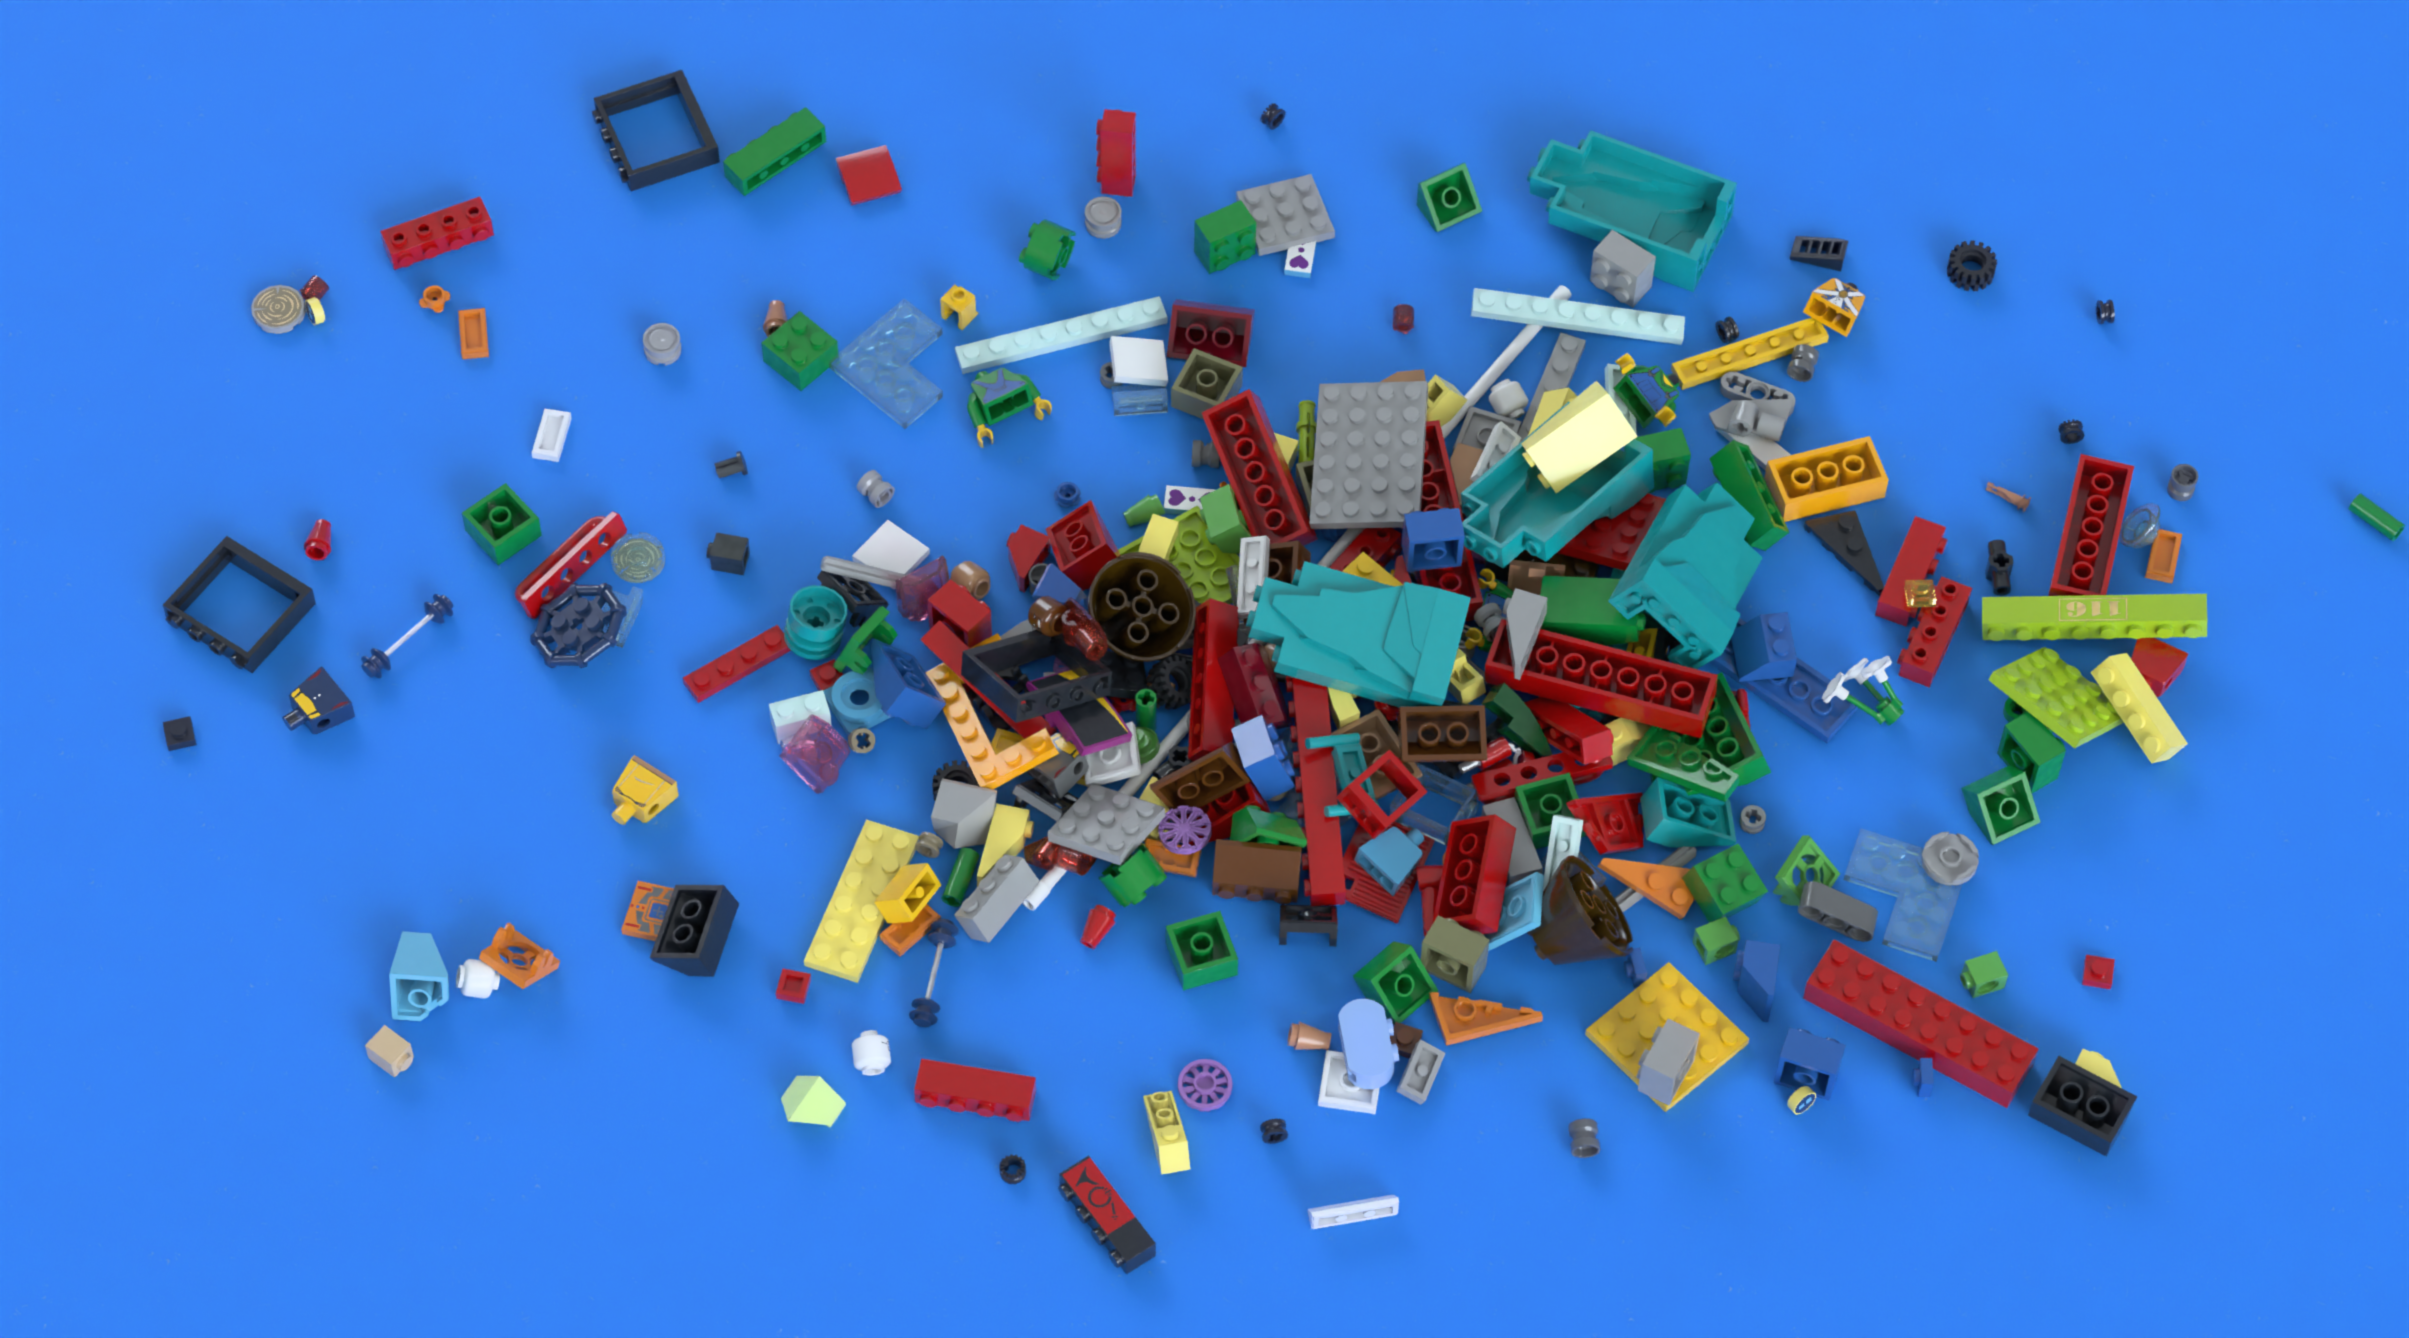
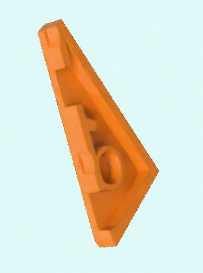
M1603 858L1597 866L1680 920L1685 917L1694 901L1693 895L1682 879L1690 870L1688 868Z
M1432 992L1429 996L1446 1046L1542 1022L1543 1018L1541 1011H1534L1532 1008L1521 1007L1520 1010L1502 1007V1003L1485 1000L1473 1001L1461 996L1458 999L1441 997L1437 992Z

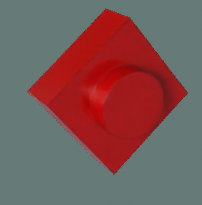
M835 659L809 670L810 677L818 691H824L832 687L843 675L842 672L840 673L833 667Z
M2086 955L2082 985L2111 989L2115 959Z
M783 968L776 990V999L804 1004L811 982V974Z

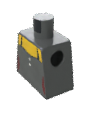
M1055 733L1050 737L1059 754L1026 772L1060 799L1088 771L1089 765L1086 756L1081 757L1072 741L1066 742L1061 733Z

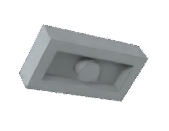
M1420 1039L1414 1047L1396 1092L1419 1104H1423L1429 1094L1445 1052Z

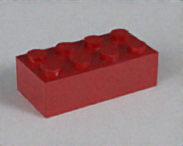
M1496 814L1451 822L1432 925L1439 915L1445 919L1455 920L1460 926L1470 931L1475 930L1482 934L1497 932L1516 827Z

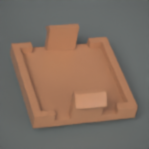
M1512 560L1509 567L1507 587L1513 591L1516 588L1540 595L1543 576H1564L1565 565Z

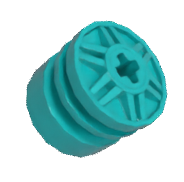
M812 585L797 591L790 601L788 617L784 628V640L788 648L796 655L811 660L828 658L837 652L842 641L843 628L847 618V605L843 597L835 590L825 586Z

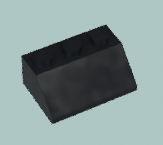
M675 885L650 959L688 976L714 977L739 902L724 885Z
M2058 1056L2034 1097L2028 1116L2107 1157L2129 1116L2137 1096Z

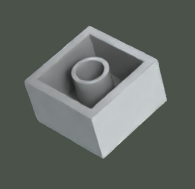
M1612 230L1594 249L1590 281L1597 288L1615 296L1619 302L1626 303L1633 308L1652 287L1656 256Z
M1667 1019L1663 1028L1658 1026L1651 1040L1653 1042L1651 1049L1644 1050L1638 1063L1640 1065L1636 1078L1640 1079L1638 1091L1666 1105H1670L1695 1060L1700 1033L1671 1019Z

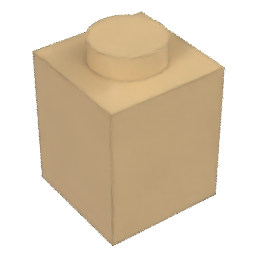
M385 1025L365 1045L368 1058L394 1078L400 1071H405L411 1065L414 1058L411 1044Z

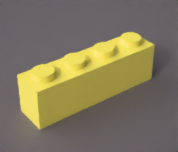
M2127 653L2109 656L2090 672L2151 764L2169 760L2188 744Z

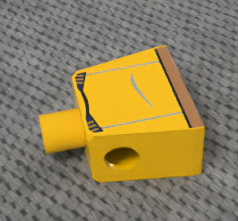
M634 755L613 787V800L618 807L611 815L621 825H625L632 816L643 823L650 821L679 796L677 781Z

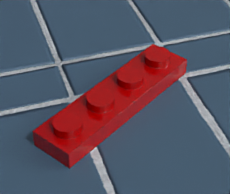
M775 625L683 677V683L699 703L791 650L784 640V633L778 625Z

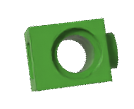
M1725 916L1695 928L1693 944L1704 964L1707 965L1735 954L1740 935L1734 925H1730Z
M1997 951L1966 960L1960 974L1963 987L1966 990L1969 989L1973 998L2005 988L2008 973Z

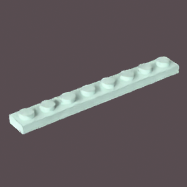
M1474 288L1471 316L1678 345H1682L1684 338L1685 317L1479 288Z
M1159 296L955 347V354L962 374L1110 338L1111 336L1166 324L1167 314Z

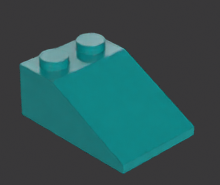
M1659 777L1654 780L1640 798L1645 836L1648 841L1667 847L1729 846L1736 843L1730 800L1724 802L1703 793L1688 796L1684 786Z

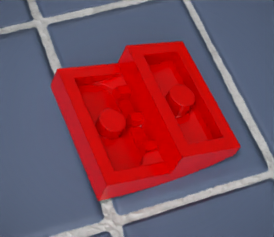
M886 145L835 159L851 206L901 193L902 191Z

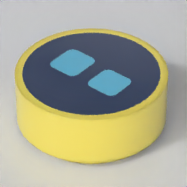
M316 297L305 300V308L312 324L323 323L325 321V314L320 301Z
M1809 1086L1800 1087L1790 1096L1787 1106L1794 1114H1801L1814 1103L1816 1093Z

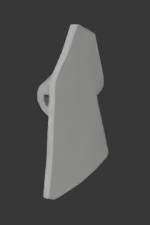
M1793 399L1732 400L1709 413V418L1715 429L1742 437L1752 433L1779 442L1793 404Z

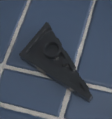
M1855 510L1805 521L1804 528L1808 533L1812 531L1822 541V546L1826 550L1832 552L1835 558L1850 572L1854 570L1864 579L1863 584L1870 590L1881 595L1884 585Z

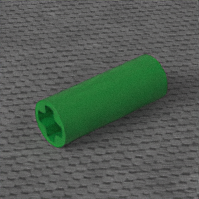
M2361 493L2355 497L2349 506L2351 512L2391 541L2396 540L2405 528V524Z
M1143 689L1136 694L1135 726L1147 727L1155 732L1157 697L1152 690Z
M961 848L959 850L941 897L944 903L953 907L961 906L980 855L975 850L970 848Z

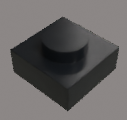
M191 716L163 722L169 751L197 745Z

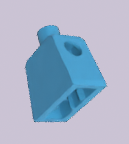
M1391 827L1375 839L1362 845L1358 849L1354 861L1388 893L1394 896L1414 871L1415 865L1419 864L1423 852L1417 846L1424 841V836L1416 828H1412L1408 833L1404 834L1397 827Z

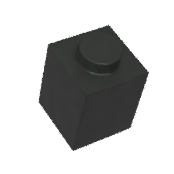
M716 532L714 542H709L707 548V558L710 559L711 569L744 575L750 555L749 539Z

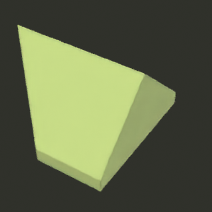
M796 1076L781 1097L787 1120L790 1122L823 1124L831 1127L846 1106V1102L820 1076Z

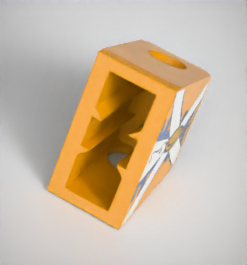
M1832 278L1812 292L1803 313L1847 337L1859 314L1865 295L1858 291L1855 284H1845L1836 278Z

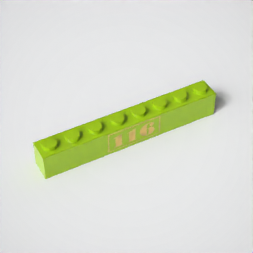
M2207 594L1982 597L1983 640L2026 641L2030 639L2083 640L2096 638L2166 639L2170 637H2207Z

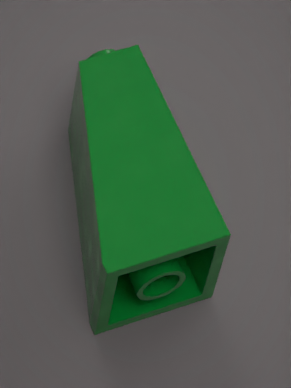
M1543 576L1540 596L1547 597V613L1540 628L1542 630L1604 646L1639 642L1640 631L1645 630L1646 616L1641 611L1627 620L1608 602L1620 579Z

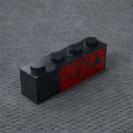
M1089 1155L1059 1174L1060 1186H1058V1190L1065 1201L1068 1202L1070 1200L1076 1207V1215L1080 1221L1089 1224L1096 1242L1100 1246L1105 1245L1109 1251V1258L1115 1267L1121 1266L1124 1272L1128 1274L1156 1256V1243Z

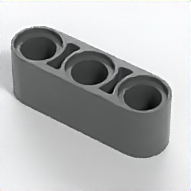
M1807 882L1803 886L1798 907L1800 915L1854 940L1862 942L1872 940L1878 917L1876 908L1819 882Z

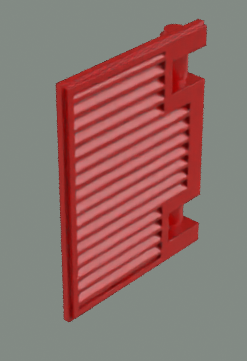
M1393 822L1383 832L1387 831L1391 827H1397L1402 833L1406 834L1411 829L1397 822ZM1359 824L1343 856L1345 880L1348 878L1354 881L1351 889H1346L1345 900L1394 923H1398L1418 879L1416 868L1394 896L1388 893L1354 861L1358 849L1373 839ZM1423 835L1424 841L1417 846L1423 852L1418 865L1425 864L1435 839Z

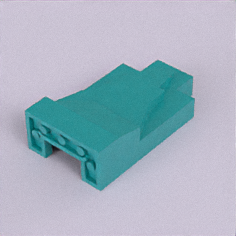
M1591 130L1586 139H1581L1578 148L1551 139L1548 146L1541 149L1537 160L1538 164L1530 169L1527 181L1530 182L1529 193L1549 200L1546 211L1549 212L1548 223L1602 242L1614 230L1656 256L1653 276L1664 282L1694 292L1733 215L1737 183Z
M1568 401L1461 493L1462 513L1468 517L1462 522L1465 535L1464 546L1502 568L1524 550L1545 562L1548 561L1593 520L1606 516L1613 519L1634 506L1654 488L1653 449L1633 439L1624 446L1625 452L1619 449L1558 493H1555L1551 486L1546 489L1537 477L1541 473L1535 465L1531 468L1522 454L1526 450L1522 443L1570 403Z
M1717 482L1701 491L1698 496L1686 484L1668 495L1608 602L1627 620L1645 609L1681 643L1671 649L1667 657L1674 664L1693 669L1702 667L1722 655L1740 617V613L1736 611V606L1762 560V557L1744 540L1755 518Z
M1304 561L1301 570H1295L1292 584L1265 577L1262 586H1256L1252 601L1257 602L1255 611L1250 610L1246 627H1250L1249 638L1275 645L1271 661L1276 662L1274 668L1276 673L1399 708L1442 706L1447 694L1471 597L1409 582H1404L1403 585L1394 587Z

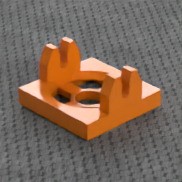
M509 922L505 928L500 927L491 946L482 950L479 957L482 962L489 965L521 989L528 987L558 969L560 960L553 956V952L549 949L544 950L518 931H515L514 925ZM519 947L525 953H513L507 948ZM500 955L507 959V964L501 959ZM513 959L521 960V961H523L526 965H524V966L516 965V964H514V963L512 962V960H513Z

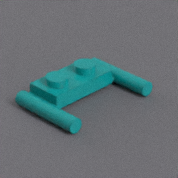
M1359 733L1310 737L1305 740L1307 749L1334 747L1332 756L1342 791L1367 769L1360 745ZM1369 777L1360 786L1379 806L1378 801L1375 800L1374 790ZM1342 804L1324 807V815L1326 817L1351 815Z

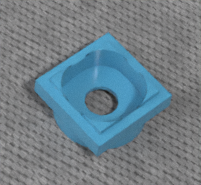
M871 667L867 668L863 675L854 671L842 675L832 687L823 691L829 708L848 737L854 729H869L891 718L881 710L882 705L875 695L874 672ZM856 690H863L868 693L869 700L863 705H855L851 702L850 696Z

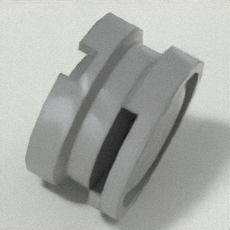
M1102 196L1089 201L1085 207L1087 231L1092 236L1103 239L1116 235L1121 229L1122 223L1120 204L1110 197Z
M657 323L646 329L643 334V346L647 360L655 365L665 363V366L678 360L682 347L680 334L674 326L667 323Z

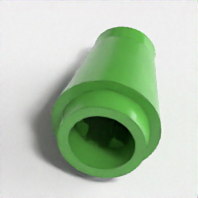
M1148 494L1127 509V511L1123 512L1129 527L1150 522L1153 514L1159 516L1165 514L1157 494L1152 496Z

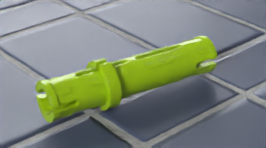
M1310 400L1301 401L1298 406L1299 422L1296 424V431L1299 433L1298 463L1314 460L1317 426L1315 422L1316 404Z

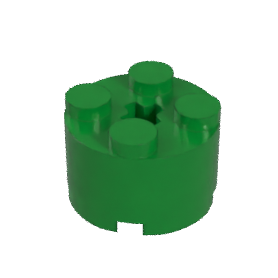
M1046 219L1042 220L1039 224L1033 223L1028 233L1030 241L1027 248L1024 247L1021 251L1019 262L1023 263L1024 268L1051 280H1057L1060 275L1056 272L1059 267L1065 268L1072 255L1075 241L1071 240V236H1076V233Z
M1141 843L1135 849V853L1130 855L1121 866L1111 863L1102 872L1103 876L1099 877V880L1120 906L1126 907L1131 903L1136 905L1147 896L1145 890L1151 885L1153 887L1158 886L1167 878L1164 869L1144 843Z

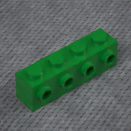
M806 107L799 112H794L779 125L771 127L767 133L751 140L747 146L738 152L730 154L723 161L725 178L743 196L747 195L826 143L825 125Z
M1732 440L1709 458L1713 466L1712 472L1720 481L1722 487L1755 518L1744 538L1751 547L1766 551L1789 533L1786 523L1748 445Z

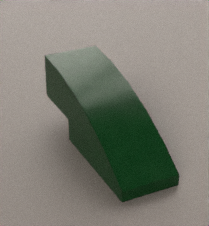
M1505 683L1493 686L1481 704L1485 705L1489 711L1502 720L1497 731L1517 747H1520L1521 750L1533 752L1535 759L1551 756L1552 752L1538 721L1526 704Z

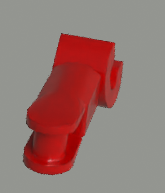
M1415 865L1419 891L1421 892L1424 937L1432 926L1443 865Z

